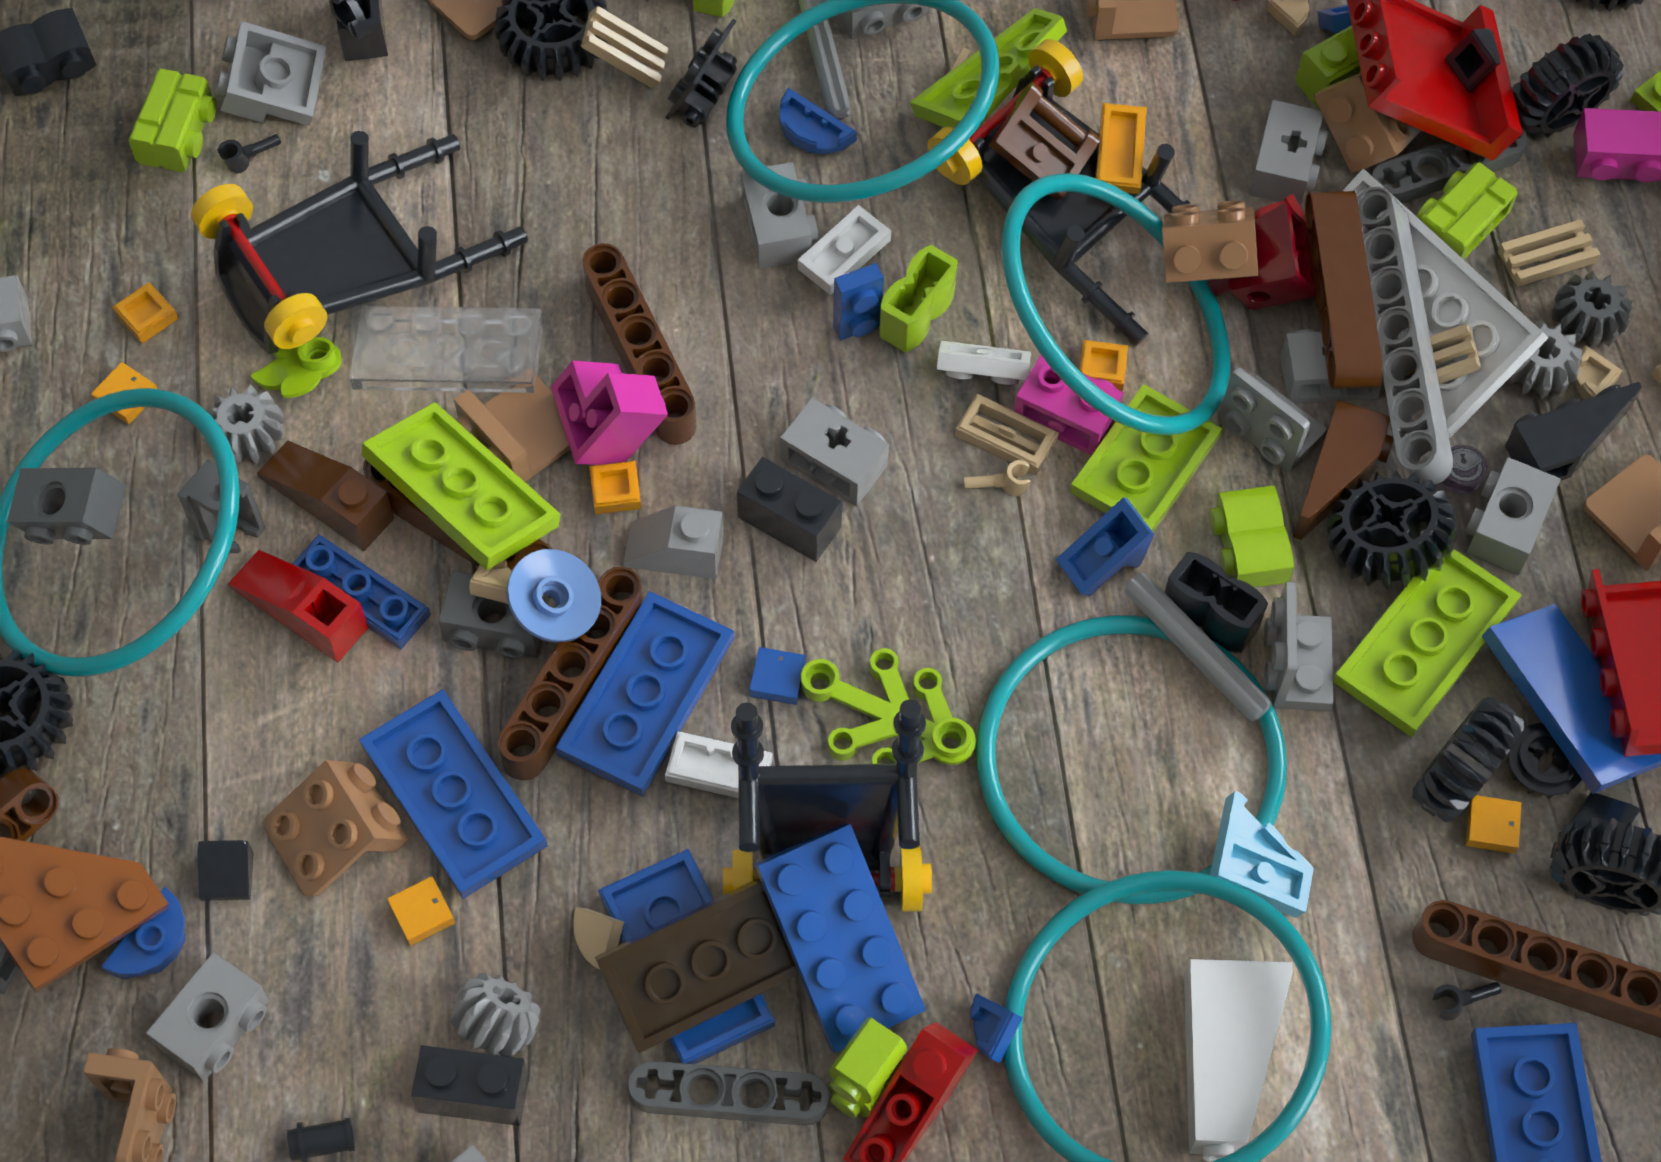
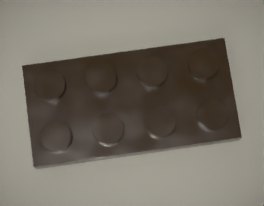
M760 878L595 957L633 1045L639 1053L799 975Z

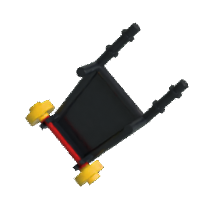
M1052 39L1042 41L1030 52L1028 61L1031 70L1024 78L1019 80L1013 98L982 124L952 157L936 168L943 176L959 185H966L976 177L1006 213L1014 198L1024 187L1033 181L993 150L989 143L1015 106L1018 96L1029 83L1034 82L1043 90L1042 96L1083 130L1091 129L1099 136L1096 131L1053 100V95L1067 97L1079 87L1083 81V72L1072 52L1060 42ZM1031 111L1029 116L1073 151L1074 145L1035 112ZM943 127L931 137L927 143L928 151L940 143L954 128ZM1161 144L1157 148L1148 168L1145 169L1142 166L1139 194L1128 193L1141 203L1150 195L1168 213H1172V207L1191 204L1189 200L1183 202L1161 182L1175 155V150L1171 145ZM1098 145L1079 175L1096 178ZM1067 192L1059 200L1053 199L1050 195L1042 197L1028 211L1021 231L1050 265L1083 296L1081 301L1084 304L1089 301L1115 326L1113 331L1116 334L1122 332L1135 346H1138L1149 333L1133 319L1136 314L1132 311L1127 313L1101 289L1103 286L1101 281L1095 283L1075 264L1120 223L1127 214L1107 202L1082 193Z
M355 131L350 136L349 177L250 228L248 220L253 212V204L243 189L236 184H223L210 189L195 202L191 210V219L201 235L207 239H216L214 245L215 274L228 301L251 337L268 354L277 353L279 348L291 349L309 342L324 328L327 322V315L428 285L461 270L464 273L472 271L473 265L499 254L506 257L511 254V249L528 242L527 234L521 226L505 233L498 230L494 232L493 238L467 249L461 246L455 248V254L436 261L437 231L433 227L425 226L418 232V248L373 185L392 177L402 179L405 177V172L432 161L436 164L443 162L444 156L460 150L459 140L454 134L439 140L433 137L429 138L424 146L399 156L395 153L389 154L388 160L368 168L369 136L363 131Z
M906 700L902 702L899 712L894 717L893 727L898 734V738L893 742L892 755L896 760V764L759 766L764 758V748L758 741L763 732V721L758 715L755 705L747 702L740 704L736 708V716L731 721V732L737 739L732 748V757L738 765L739 849L732 850V867H723V895L759 879L756 869H753V852L760 849L763 860L847 822L852 826L869 871H879V873H871L875 885L879 886L880 898H890V892H900L902 912L922 911L923 894L932 893L931 863L922 864L919 832L917 764L924 754V746L919 736L923 734L926 727L925 717L921 713V705L915 700ZM898 835L900 846L899 867H890V856Z

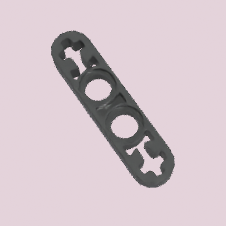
M1522 128L1523 133L1512 143L1514 145L1513 148L1508 147L1494 161L1474 153L1478 157V162L1492 172L1516 164L1523 156L1527 146L1528 137L1526 131ZM1444 141L1383 162L1376 166L1371 176L1381 185L1382 181L1386 180L1389 184L1382 186L1403 204L1443 190L1448 180L1456 171L1460 170L1465 174L1473 164H1465L1456 156L1457 152L1467 149ZM1431 164L1439 170L1440 175L1433 178L1425 177L1418 171L1417 166ZM1398 183L1397 188L1393 189V187L1390 185Z
M650 1061L638 1065L630 1074L628 1081L629 1094L633 1104L641 1111L651 1114L805 1126L821 1121L829 1107V1091L825 1082L818 1076L809 1073ZM649 1076H657L659 1085L675 1087L674 1077H682L680 1083L681 1102H673V1090H657L655 1098L648 1099L645 1096L644 1089L638 1088V1085L647 1084ZM704 1078L713 1081L718 1088L716 1098L710 1103H695L688 1095L689 1088L694 1081ZM749 1083H760L769 1091L768 1101L760 1108L747 1107L739 1097L741 1090ZM777 1085H785L784 1096L799 1097L802 1093V1088L812 1089V1096L814 1098L821 1099L820 1102H813L811 1104L810 1111L800 1110L798 1101L783 1099L784 1110H775L778 1102Z

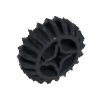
M502 0V6L498 7L496 12L495 34L496 39L499 40V48L503 53V57H508L513 68L522 66V71L526 77L535 71L538 72V76H540L542 81H544L548 74H555L559 81H561L566 72H571L578 77L580 66L592 69L594 58H599L583 49L581 44L589 13L597 6L608 12L605 0ZM573 16L580 17L585 22V25L578 23L577 18ZM522 27L530 30L532 38L526 36L521 31ZM595 35V37H597V38L601 39L602 41L606 42L607 44H609V42H607V41H605L604 39H602V38L598 37L597 35Z
M1586 34L1581 38L1578 36L1572 37L1566 44L1559 43L1556 49L1550 53L1545 52L1543 58L1538 62H1533L1532 67L1527 72L1521 74V81L1514 84L1512 88L1520 124L1526 133L1532 138H1537L1542 135L1549 137L1555 132H1562L1564 129L1573 127L1578 123L1584 108L1598 109L1604 101L1609 100L1610 93L1618 88V81L1624 75L1622 70L1624 64L1614 47L1600 35L1592 36L1591 34Z
M1397 470L1392 478L1383 479L1377 472L1374 481L1368 483L1359 478L1356 485L1357 490L1345 488L1341 496L1342 500L1333 501L1332 515L1328 516L1329 520L1327 521L1328 544L1332 554L1335 555V561L1338 563L1339 568L1347 567V573L1350 574L1351 579L1363 575V580L1368 587L1376 580H1382V584L1386 589L1389 588L1392 581H1401L1407 588L1410 578L1416 576L1426 581L1428 569L1440 571L1443 559L1451 558L1453 543H1455L1457 538V525L1454 524L1456 523L1455 510L1452 508V504H1449L1445 491H1436V486H1434L1432 480L1420 484V479L1416 473L1407 479H1402Z
M14 648L6 660H4L0 653V710L3 713L9 711L17 720L14 721L9 715L2 717L0 714V776L5 768L8 772H11L15 769H20L21 766L26 764L31 770L37 771L38 762L36 759L41 755L54 759L55 752L51 745L53 743L66 744L67 737L62 729L73 726V718L68 711L74 708V703L71 696L67 694L69 687L64 678L49 673L45 668V664L35 667L33 653L23 660L19 651H16ZM42 699L40 712L35 722L30 725V716L37 709L35 704Z
M1492 697L1482 699L1453 735H1451L1413 788V799L1421 804L1422 809L1433 817L1437 816L1445 823L1454 820L1486 784L1515 745V742L1524 730V720L1517 716L1515 710L1504 702L1500 703Z
M1595 817L1591 818L1589 822L1580 819L1575 820L1573 824L1564 825L1562 832L1558 834L1557 842L1553 844L1550 858H1552L1550 866L1552 869L1551 877L1559 882V886L1563 890L1574 892L1576 899H1585L1591 902V904L1599 905L1609 910L1622 911L1626 915L1629 912L1638 913L1642 916H1648L1650 912L1657 915L1661 914V835L1653 833L1650 827L1640 828L1634 826L1633 822L1628 824L1620 823L1614 818L1610 819V821H1602Z

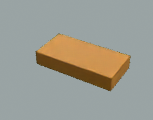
M1102 103L1096 179L1114 185L1126 193L1139 194L1142 179L1147 107Z

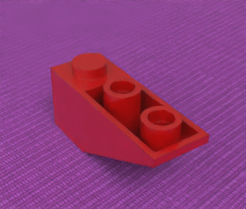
M258 550L228 583V586L337 663L369 628L360 602L325 578L261 550Z
M937 1022L922 1028L844 1155L843 1160L846 1162H905L955 1090L977 1054L978 1049Z

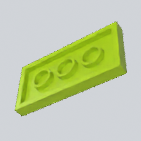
M436 402L362 443L361 456L486 571L559 527L561 514Z
M1453 548L1451 558L1443 559L1440 571L1428 569L1426 581L1416 576L1412 578L1408 587L1404 588L1338 670L1333 683L1413 738L1484 647L1486 642L1482 635L1493 625L1502 623L1516 606L1522 595Z

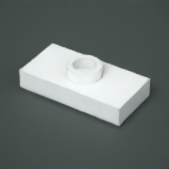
M678 731L665 773L666 782L739 798L738 765L732 757L734 744ZM764 751V758L759 766H771L773 759L771 752Z

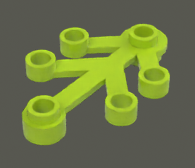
M878 649L870 657V673L875 679L881 681L889 702L840 681L838 668L829 660L814 659L808 662L802 669L801 688L806 697L817 702L832 699L877 719V721L852 729L840 727L833 730L828 737V751L834 759L839 761L849 760L855 755L857 748L898 736L893 727L894 717L899 712L902 702L909 700V697L898 672V656L891 649ZM885 659L890 661L893 666L890 669L882 670L876 666V662ZM922 668L914 675L913 691L918 698L926 700L932 721L925 719V731L919 736L924 746V754L919 762L934 758L945 765L961 764L968 760L974 752L976 743L974 731L965 721L952 717L941 689V674L934 668ZM822 679L829 686L826 689L819 690L813 688L811 684L815 680ZM923 679H931L936 683V686L932 689H924L920 686L919 682ZM843 738L849 740L852 745L847 749L841 750L835 747L834 742ZM946 738H954L960 745L955 749H949L943 745L942 741ZM890 747L880 748L873 754L872 764H877L883 758H889L896 764V760L892 755V748Z

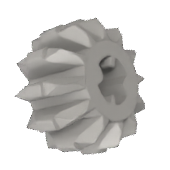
M1543 319L1535 325L1547 335L1548 339L1508 379V384H1522L1523 395L1530 392L1531 389L1536 390L1541 400L1548 396L1550 391L1559 396L1566 390L1568 384L1576 380L1580 372L1579 363L1582 359L1583 351L1574 347L1576 334L1563 336L1561 334V323L1550 329L1547 328Z
M250 384L244 393H239L237 389L231 386L230 396L225 399L214 395L213 404L215 408L206 411L222 428L232 448L236 464L239 466L246 456H250L251 460L258 464L259 453L264 451L274 454L276 449L274 441L283 440L282 420H284L282 410L274 403L273 397L268 391L258 395L256 388Z
M479 973L476 978H469L465 986H461L454 998L455 1003L451 1009L453 1013L450 1023L459 1029L458 1036L461 1039H466L473 1043L474 1049L481 1048L486 1050L488 1054L496 1055L499 1053L502 1056L512 1057L516 1052H522L524 1047L530 1044L537 1032L535 1028L540 1021L538 1016L541 1009L536 1003L531 1001L532 994L530 992L522 991L517 987V982H507L498 974L492 978L488 974Z

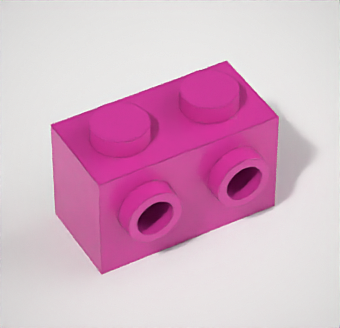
M1583 109L1573 133L1577 177L1594 178L1596 180L1628 179L1645 183L1661 181V112Z
M1041 355L1016 395L1015 412L1059 432L1058 440L1091 456L1115 423L1114 420L1094 409L1072 391ZM1082 373L1098 388L1122 403L1124 392L1116 389L1107 380L1101 378L1094 379Z

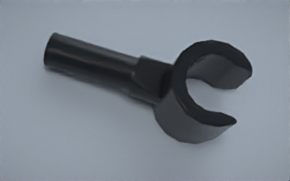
M275 134L244 147L236 140H226L219 145L217 151L220 157L226 160L225 164L231 172L242 173L248 168L250 158L280 145L281 140L278 134Z
M1498 982L1460 991L1454 985L1447 984L1436 989L1433 1000H1439L1445 996L1455 1000L1456 1007L1446 1009L1440 1013L1442 1019L1449 1021L1454 1020L1460 1015L1463 1006L1501 994L1502 989Z

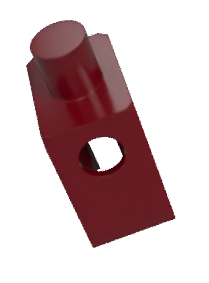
M1287 203L1278 206L1255 220L1258 276L1207 280L1209 287L1216 297L1232 292L1247 308L1253 310L1316 296L1317 291L1307 223Z

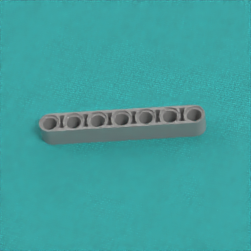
M1371 187L1363 191L1357 197L1382 355V374L1396 454L1400 464L1411 474L1416 473L1421 483L1432 480L1433 484H1438L1450 475L1453 468V457L1430 341L1409 219L1404 208L1390 192L1382 187ZM1386 210L1381 217L1377 218L1382 211ZM1393 249L1392 253L1388 257L1383 259L1384 255L1389 250ZM1401 288L1400 292L1390 299L1391 294ZM1409 328L1402 338L1397 339L1401 331ZM1416 369L1411 378L1404 380L1409 371ZM1424 409L1422 416L1418 420L1411 422L1416 412ZM1432 451L1430 458L1426 462L1418 464L1420 458L1425 453Z

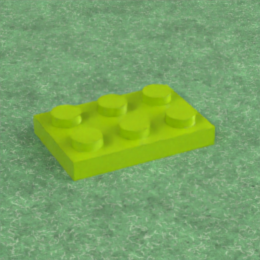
M1145 384L1140 387L1127 405L1138 411L1156 416H1175L1190 411ZM1208 420L1198 428L1182 434L1158 435L1141 432L1115 422L1072 482L1070 493L1104 513L1108 512L1123 497L1127 498L1154 533L1219 440L1223 428Z

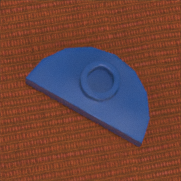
M788 88L780 100L779 123L784 136L795 147L809 153L831 154L842 151L857 141V131L792 89Z
M166 887L161 890V893L169 903V908L123 938L101 966L105 973L120 979L141 977L151 972L156 974L163 971L177 958L186 941V919L179 900Z

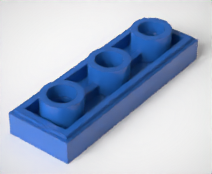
M320 534L315 537L292 563L325 578L360 602L369 629L400 650L431 616L430 610L426 605ZM357 587H364L360 591H353Z

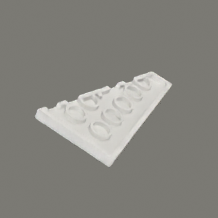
M1363 168L1343 191H1355L1358 197L1368 188L1384 187ZM1396 199L1406 211L1409 219L1430 336L1467 323L1472 329L1482 368L1473 373L1439 384L1448 435L1451 438L1548 337ZM1386 210L1382 211L1377 218L1381 217ZM1393 249L1389 250L1384 255L1383 259L1388 257L1392 253ZM1401 288L1395 290L1391 294L1390 299L1395 297ZM1406 328L1403 331H1401L1398 335V339L1402 338L1407 333L1409 328ZM1467 354L1445 361L1442 365L1437 366L1436 369L1467 359Z

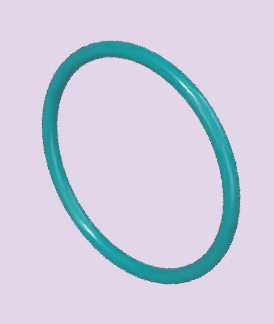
M959 0L824 1L802 12L777 29L759 46L742 68L735 81L727 106L726 128L731 150L740 166L757 183L768 190L789 198L816 203H839L867 199L891 192L920 179L952 157L975 133L985 118L997 90L999 79L997 45L991 31L981 17ZM873 5H920L939 10L953 17L975 39L981 56V77L976 96L970 108L957 126L940 143L919 158L894 171L867 180L845 184L803 183L788 179L767 168L757 159L747 143L743 124L744 110L750 90L757 77L784 46L806 30L829 18Z
M1072 173L1053 174L1039 178L1024 187L1014 198L1007 211L1001 238V256L1004 276L1012 303L1028 336L1041 356L1060 379L1081 399L1103 415L1124 426L1151 434L1174 435L1194 430L1206 423L1222 404L1227 391L1231 368L1230 345L1226 325L1218 301L1207 280L1188 281L1201 307L1210 336L1212 348V376L1210 385L1201 402L1192 410L1175 416H1156L1138 411L1117 401L1093 384L1075 367L1056 344L1040 318L1030 296L1023 273L1020 254L1022 226L1030 208L1035 202L1046 195L1057 192H1076L1107 202L1140 224L1162 247L1163 221L1144 204L1123 190L1100 179Z
M137 388L107 394L82 405L59 420L40 437L19 462L0 495V636L12 650L14 648L16 651H19L23 660L33 653L35 667L45 664V668L49 673L61 676L85 677L109 673L126 667L161 647L192 618L214 587L230 552L237 526L240 498L238 470L232 448L222 428L206 410L187 397L160 389ZM153 407L180 415L194 425L208 443L216 462L220 486L219 512L215 532L206 558L196 578L175 607L159 623L136 640L121 648L90 657H65L38 647L22 633L15 623L8 608L3 587V554L10 526L7 523L20 469L40 468L45 460L72 434L96 419L110 413L129 408Z
M1111 615L1095 617L1064 626L1040 638L1011 662L1000 676L987 699L978 728L976 759L979 782L986 805L996 825L1010 845L1032 867L1052 881L1082 895L1109 881L1088 876L1059 862L1037 845L1020 826L1004 798L999 783L996 767L997 731L1007 701L1014 689L1028 672L1054 652L1081 640L1113 634L1144 635L1172 642L1149 617ZM1212 640V642L1267 696L1265 690L1262 688L1260 683L1257 681L1254 675L1244 666V664L1240 660H1238L1234 655H1232L1227 649H1225L1224 647H1222L1221 645ZM1272 703L1268 711L1258 719L1264 735L1268 760L1264 797L1255 817L1262 826L1269 822L1272 825L1275 824L1283 803L1287 780L1286 745L1282 728ZM1212 865L1196 873L1210 875ZM1172 890L1152 891L1125 897L1114 901V903L1156 904L1183 899L1198 893Z
M1149 871L1128 875L1093 888L1070 902L1056 913L1029 944L1015 970L1004 1008L1021 1017L1024 1016L1026 1000L1034 977L1056 942L1071 927L1095 910L1132 895L1170 890L1208 895L1244 910L1267 927L1282 943L1301 976L1308 1000L1310 1040L1305 1067L1290 1100L1274 1121L1246 1145L1233 1153L1211 1162H1260L1282 1144L1307 1113L1318 1093L1330 1053L1332 1029L1327 988L1317 961L1300 933L1277 909L1253 892L1233 882L1191 871ZM1022 1018L1004 1054V1061L1010 1085L1026 1118L1041 1138L1069 1162H1114L1090 1151L1071 1138L1046 1111L1035 1092L1025 1063L1022 1043Z

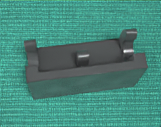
M207 459L177 494L194 535L201 542H204L206 539L212 542L220 501L217 466L214 462ZM239 478L240 498L236 528L242 529L247 535L258 538L266 528L250 485ZM233 541L229 553H239L241 549Z

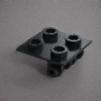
M734 18L723 32L715 28L705 44L699 48L688 65V71L683 78L681 77L667 98L674 104L667 113L666 119L669 120L674 112L677 111L683 115V122L690 127L695 128L698 124L705 123L710 111L718 102L719 95L723 94L725 87L737 71V59L728 52L720 53L718 51L736 23Z

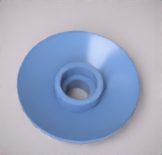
M543 549L532 552L517 563L508 579L507 600L514 618L523 629L541 640L567 642L577 639L585 634L598 618L601 608V592L598 581L583 561L568 552L556 549ZM548 595L552 597L555 601V608L548 606L543 601L542 596Z

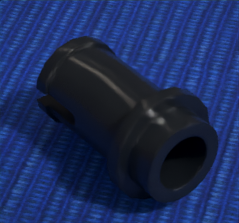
M350 1118L304 1127L303 1122H298L297 1128L287 1130L291 1161L301 1160L302 1162H309L308 1158L343 1151H355Z

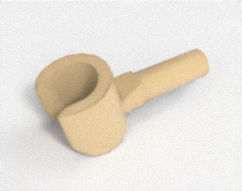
M1016 460L1009 464L1005 473L964 477L965 489L1002 487L1007 494L1015 497L1020 496L1027 490L1031 480H1017L1013 476L1021 477L1026 475L1030 465L1025 461Z

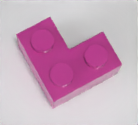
M572 360L551 385L575 464L604 465L626 462L668 415L655 376L623 374L619 364Z

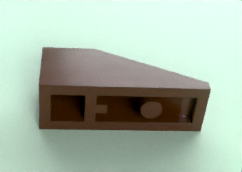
M1340 400L1337 401L1293 534L1294 538L1302 540L1332 513L1333 501L1342 500L1341 496L1345 488L1357 490L1356 485L1359 478L1367 481L1372 476L1377 460L1384 463L1387 462L1394 441L1393 436L1386 434L1390 423V416Z
M288 440L257 472L261 480L362 551H365L394 519L388 493L352 467Z

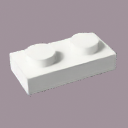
M858 205L798 259V270L831 295L834 293V278L860 269L891 241V230Z
M941 341L937 370H945L947 376L957 379H971L973 374L991 376V380L995 383L1015 385L1018 384V380H1026L1029 375L1031 352Z

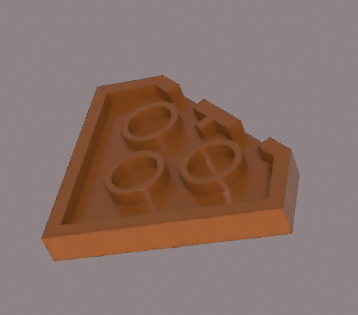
M0 837V942L35 993L169 908V903L139 862Z

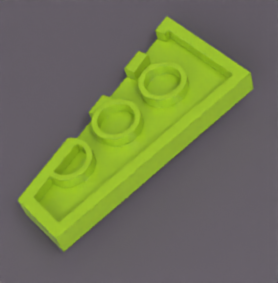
M1034 8L994 38L999 55V79L993 102L981 124L1014 90L1019 80L1024 78L1031 70L1028 61L1030 52L1046 39L1059 41L1067 32L1062 16ZM980 51L975 52L910 101L914 115L942 127L955 128L970 108L979 87L981 77Z

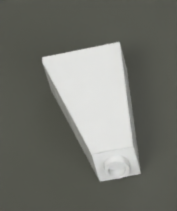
M1190 959L1184 974L1189 1154H1203V1159L1211 1162L1233 1153L1248 1143L1293 974L1292 962Z

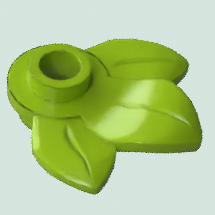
M315 337L296 348H279L277 353H273L276 359L251 374V379L264 389H281L283 398L299 397L312 391L321 379L329 377L340 368L342 364L341 352L331 340L324 337Z

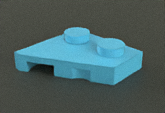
M1234 791L1225 798L1210 875L1233 882L1253 892L1282 913L1294 918L1299 917L1306 912L1314 868L1298 851L1291 849L1286 844L1284 837L1270 822L1262 826L1244 807L1248 800L1241 793Z

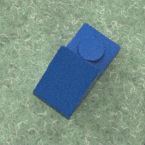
M1123 497L1060 554L1056 560L1080 593L1085 596H1091L1123 566L1138 568L1144 560L1154 533L1130 501Z

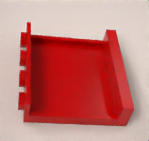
M1347 0L1368 108L1492 161L1523 133L1493 10L1479 5L1461 22L1414 0ZM1490 28L1494 34L1501 63L1472 92H1468L1445 58L1473 29Z
M1593 569L1588 589H1582L1581 609L1585 618L1591 617L1593 625L1590 631L1591 651L1594 657L1601 658L1603 666L1600 670V687L1603 697H1610L1613 707L1610 710L1609 716L1613 738H1620L1624 757L1661 754V581L1603 585L1600 570Z

